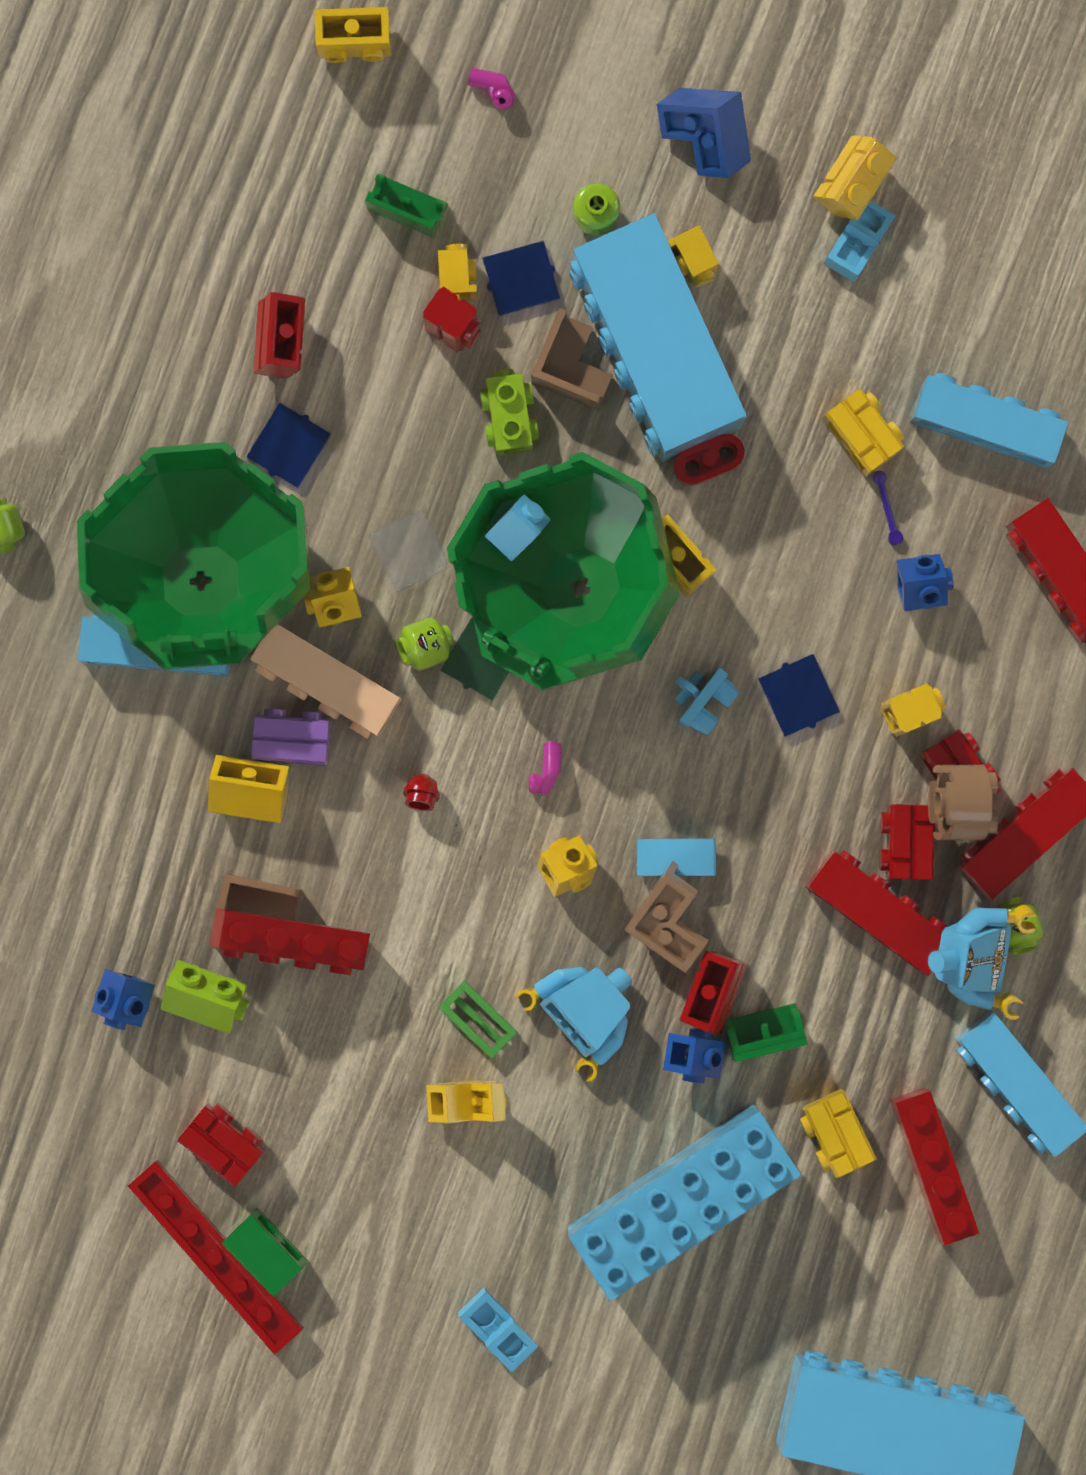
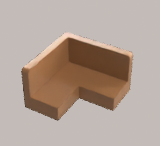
M559 308L531 374V383L599 411L613 375L580 361L593 332V327L567 317V311Z
M672 861L634 913L625 931L686 973L702 952L708 940L679 920L696 896L698 890L674 874L678 864Z
M224 874L217 908L295 920L301 889L232 874Z

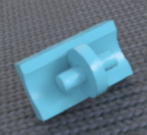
M719 668L702 691L697 688L705 678L700 672L696 671L689 681L678 676L675 683L682 690L674 700L681 706H684L690 696L695 698L694 702L678 721L680 725L685 729L690 726L706 736L710 733L719 719L704 708L705 704L713 697L728 709L740 693L726 679L728 673Z

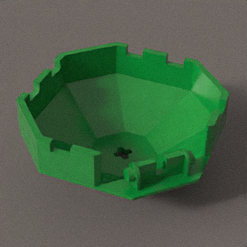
M225 442L150 447L139 458L141 463L128 476L126 474L120 476L103 493L104 500L92 512L87 509L77 519L79 590L85 607L163 670L239 664L311 589L307 525L303 502L292 493L288 496L275 485V480L253 463L250 466L236 455V450ZM204 574L206 580H212L211 583L205 585V590L198 591L196 585H191V582L196 581L197 575Z
M584 452L568 456L569 461L552 467L544 464L520 472V477L503 483L496 480L484 484L447 547L449 562L454 566L457 582L454 585L459 607L474 619L481 656L542 691L642 660L680 596L657 497L645 484ZM525 494L531 501L537 503L551 520L540 534L511 562L485 535ZM584 579H588L587 586L590 588V592L587 595L581 593L579 597H575L574 583H582Z

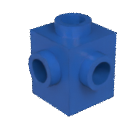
M940 554L896 560L897 590L904 611L930 609L948 605V590L954 588L953 575L950 567H944Z
M105 969L99 989L95 994V1002L91 1012L105 1017L103 1024L113 1028L125 1030L126 1024L142 1027L155 985L132 975Z
M690 1028L689 1035L669 1033L663 1070L683 1074V1081L704 1084L705 1077L720 1078L726 1041L711 1039V1033Z

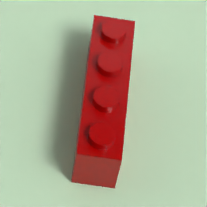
M1046 498L1005 526L1009 531L1006 536L1011 546L1018 553L1022 551L1030 563L1027 565V568L1032 577L1038 583L1043 581L1050 591L1048 599L1058 613L1064 612L1071 622L1068 628L1072 636L1079 644L1083 642L1086 644V552L1050 499Z
M1058 768L1042 782L1046 786L1045 789L1037 796L1032 792L1015 806L1019 811L1009 821L1005 817L1000 819L996 832L989 833L991 835L989 839L982 845L976 841L960 855L964 861L957 867L986 900H993L1086 817V782L1074 768L1066 769L1064 772Z
M845 850L840 855L835 851L830 852L805 887L920 973L929 976L932 971L928 965V957L931 952L939 950L942 931L948 926L934 916L928 921L918 913L921 907L904 894L900 899L888 891L891 886L890 883L874 872L870 877L858 869L861 862Z
M924 1087L890 1099L938 1241L946 1246L980 1234L931 1091Z

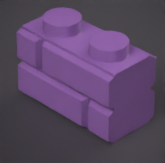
M264 709V716L255 715L252 760L328 766L331 722L323 720V713L301 712V718L286 717V710Z

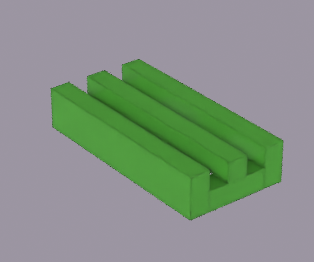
M465 980L438 1007L491 1059L517 1033ZM464 991L507 1032L503 1037L460 997ZM453 1002L496 1042L493 1047L489 1046L450 1008Z

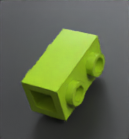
M513 369L495 371L492 373L493 377L486 378L487 389H480L483 411H490L492 425L485 426L488 447H496L497 456L533 451L532 441L539 440L536 418L529 419L527 405L534 404L531 382L524 383L522 373L514 374Z
M177 960L165 985L160 1009L230 1034L235 1021L242 1022L246 1015L250 1001L245 1000L244 996L248 984L208 971L197 965Z

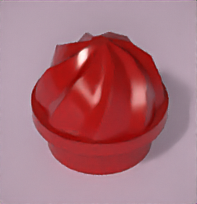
M416 775L404 787L405 805L411 809L431 811L434 809L435 803L440 799L437 782L429 775Z

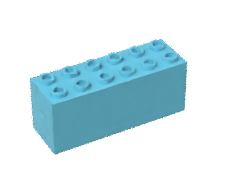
M655 213L574 248L572 262H569L571 280L576 290L583 289L586 295L584 296L586 313L591 323L598 322L601 328L599 330L601 334L599 337L600 344L606 356L613 355L616 361L615 377L622 390L628 388L631 394L629 407L637 424L643 421L646 427L644 440L651 456L658 455L661 463L678 456L683 450L718 435L728 434L741 428L747 415Z
M752 1104L567 1226L568 1237L609 1301H612L800 1177L801 1174L761 1112Z
M806 1350L805 1355L795 1353L776 1437V1443L782 1456L861 1475H1013L1025 1417L1016 1408V1404L1009 1402V1397L993 1392H988L987 1398L973 1394L972 1388L959 1384H951V1388L947 1389L936 1385V1380L915 1375L914 1381L900 1377L899 1371L885 1367H879L878 1372L864 1369L863 1363L851 1359H842L841 1364L827 1360L828 1356L826 1354Z

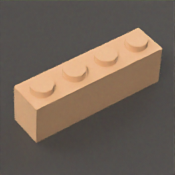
M278 624L261 640L250 658L251 661L257 664L255 672L274 682L276 677L281 678L289 683L286 688L288 692L303 701L306 700L308 695L321 702L317 708L318 710L335 720L341 714L352 721L350 729L367 739L371 733L380 737L401 702L400 697Z

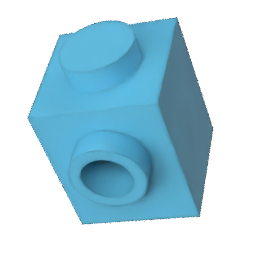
M524 494L495 523L485 537L512 562L540 534L551 519L537 503L531 501Z

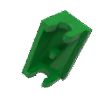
M378 173L375 177L374 189L372 192H368L365 199L367 210L434 238L448 203Z
M796 1003L728 1019L725 1024L732 1058L735 1062L808 1045Z
M258 1208L222 1242L232 1255L273 1297L308 1262V1259Z

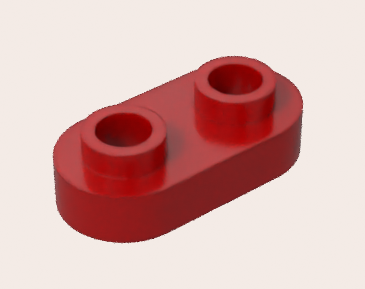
M721 434L683 450L678 454L674 462L675 477L686 486H697L734 471L744 459L745 449L743 443L734 435ZM723 448L729 449L732 452V458L722 460L719 457V450ZM689 462H694L697 464L699 471L696 474H688L685 470V465Z

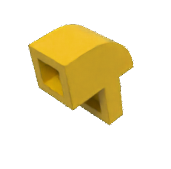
M480 1080L426 1085L428 1122L506 1121L507 1097L504 1092V1083H498L496 1080Z

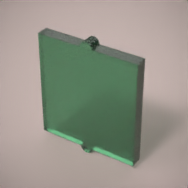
M473 617L469 620L449 654L447 661H445L440 670L461 682L464 689L471 688L491 701L494 700L509 674V671L481 656Z

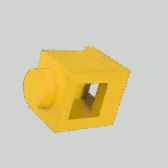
M700 225L667 240L672 252L676 254L675 259L683 276H687L690 284H693L695 288L701 287L715 278L713 274L717 272L719 263Z
M461 243L449 244L445 246V250H438L440 288L444 286L458 295V300L478 299L477 284L470 285V282L477 281L475 259L468 260L467 245Z

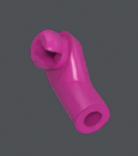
M471 68L468 86L486 89L497 109L505 110L514 104L515 93L503 74Z
M544 743L542 775L533 773L529 776L530 793H541V796L551 792L561 772L562 745L560 743Z

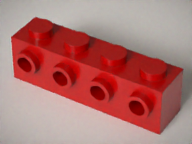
M216 908L210 945L221 948V956L243 959L244 952L258 954L257 961L279 965L280 958L294 960L293 967L315 970L316 963L330 965L329 972L351 976L352 969L364 971L370 933Z

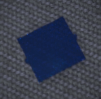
M544 241L482 258L489 281L487 290L492 291L498 316L560 299L553 275L555 267L550 265Z
M279 403L246 457L268 470V474L271 477L276 475L294 487L299 488L329 440L331 433L311 422L308 415L304 414L301 416Z
M814 654L791 664L785 662L782 664V668L758 678L784 737L808 726L811 729L815 728L817 722L840 712Z

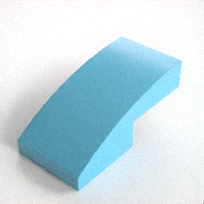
M870 200L858 220L850 219L823 264L855 283L896 216Z
M637 839V876H662L672 861L678 864L674 872L677 876H716V839Z
M484 1287L457 1313L459 1318L485 1343L486 1348L511 1372L539 1347L524 1328Z

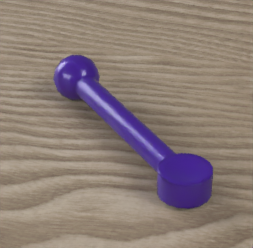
M877 470L873 473L872 480L878 485L890 530L888 541L892 545H898L902 542L903 535L896 528L885 486L887 476L885 472Z

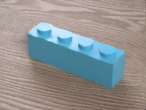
M935 373V376L928 375L924 380L910 423L1047 469L1055 464L1069 423L1060 419L1061 414L1045 408H1040L1038 412L1026 408V403L1020 399L1006 396L1002 400L990 396L991 391L978 385H970L967 388L955 384V378L942 373Z
M95 614L92 617L82 616L78 661L84 664L163 670ZM231 664L165 669L163 671L230 676Z
M986 1012L955 1038L960 1045L956 1050L959 1056L970 1068L975 1064L984 1074L980 1078L982 1084L993 1096L999 1093L1008 1105L1003 1108L1017 1126L1023 1122L1031 1132L1027 1139L1041 1155L1046 1151L1049 1155L1056 1157L1086 1133V1124L995 1012Z

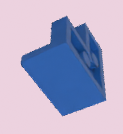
M680 88L656 104L662 139L692 141L698 176L729 178L751 161L741 92Z

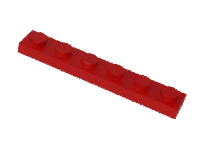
M158 1160L128 1185L129 1189L274 1355L304 1329L276 1295L273 1297L222 1244L226 1239Z

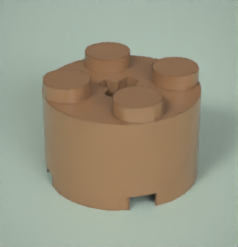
M936 765L932 772H939L937 781H930L928 789L930 823H937L939 832H932L935 839L984 840L988 833H995L998 826V817L996 811L992 810V795L997 793L998 781L996 773L988 772L984 765Z

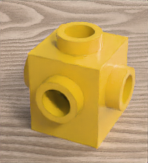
M350 567L325 571L318 575L310 576L311 589L303 598L308 615L315 614L319 628L362 617Z
M580 835L570 840L567 837L560 838L548 847L549 850L540 854L537 868L554 898L569 890H572L574 893L579 892L593 882L592 879L597 869L598 858L593 847L590 844L585 845Z

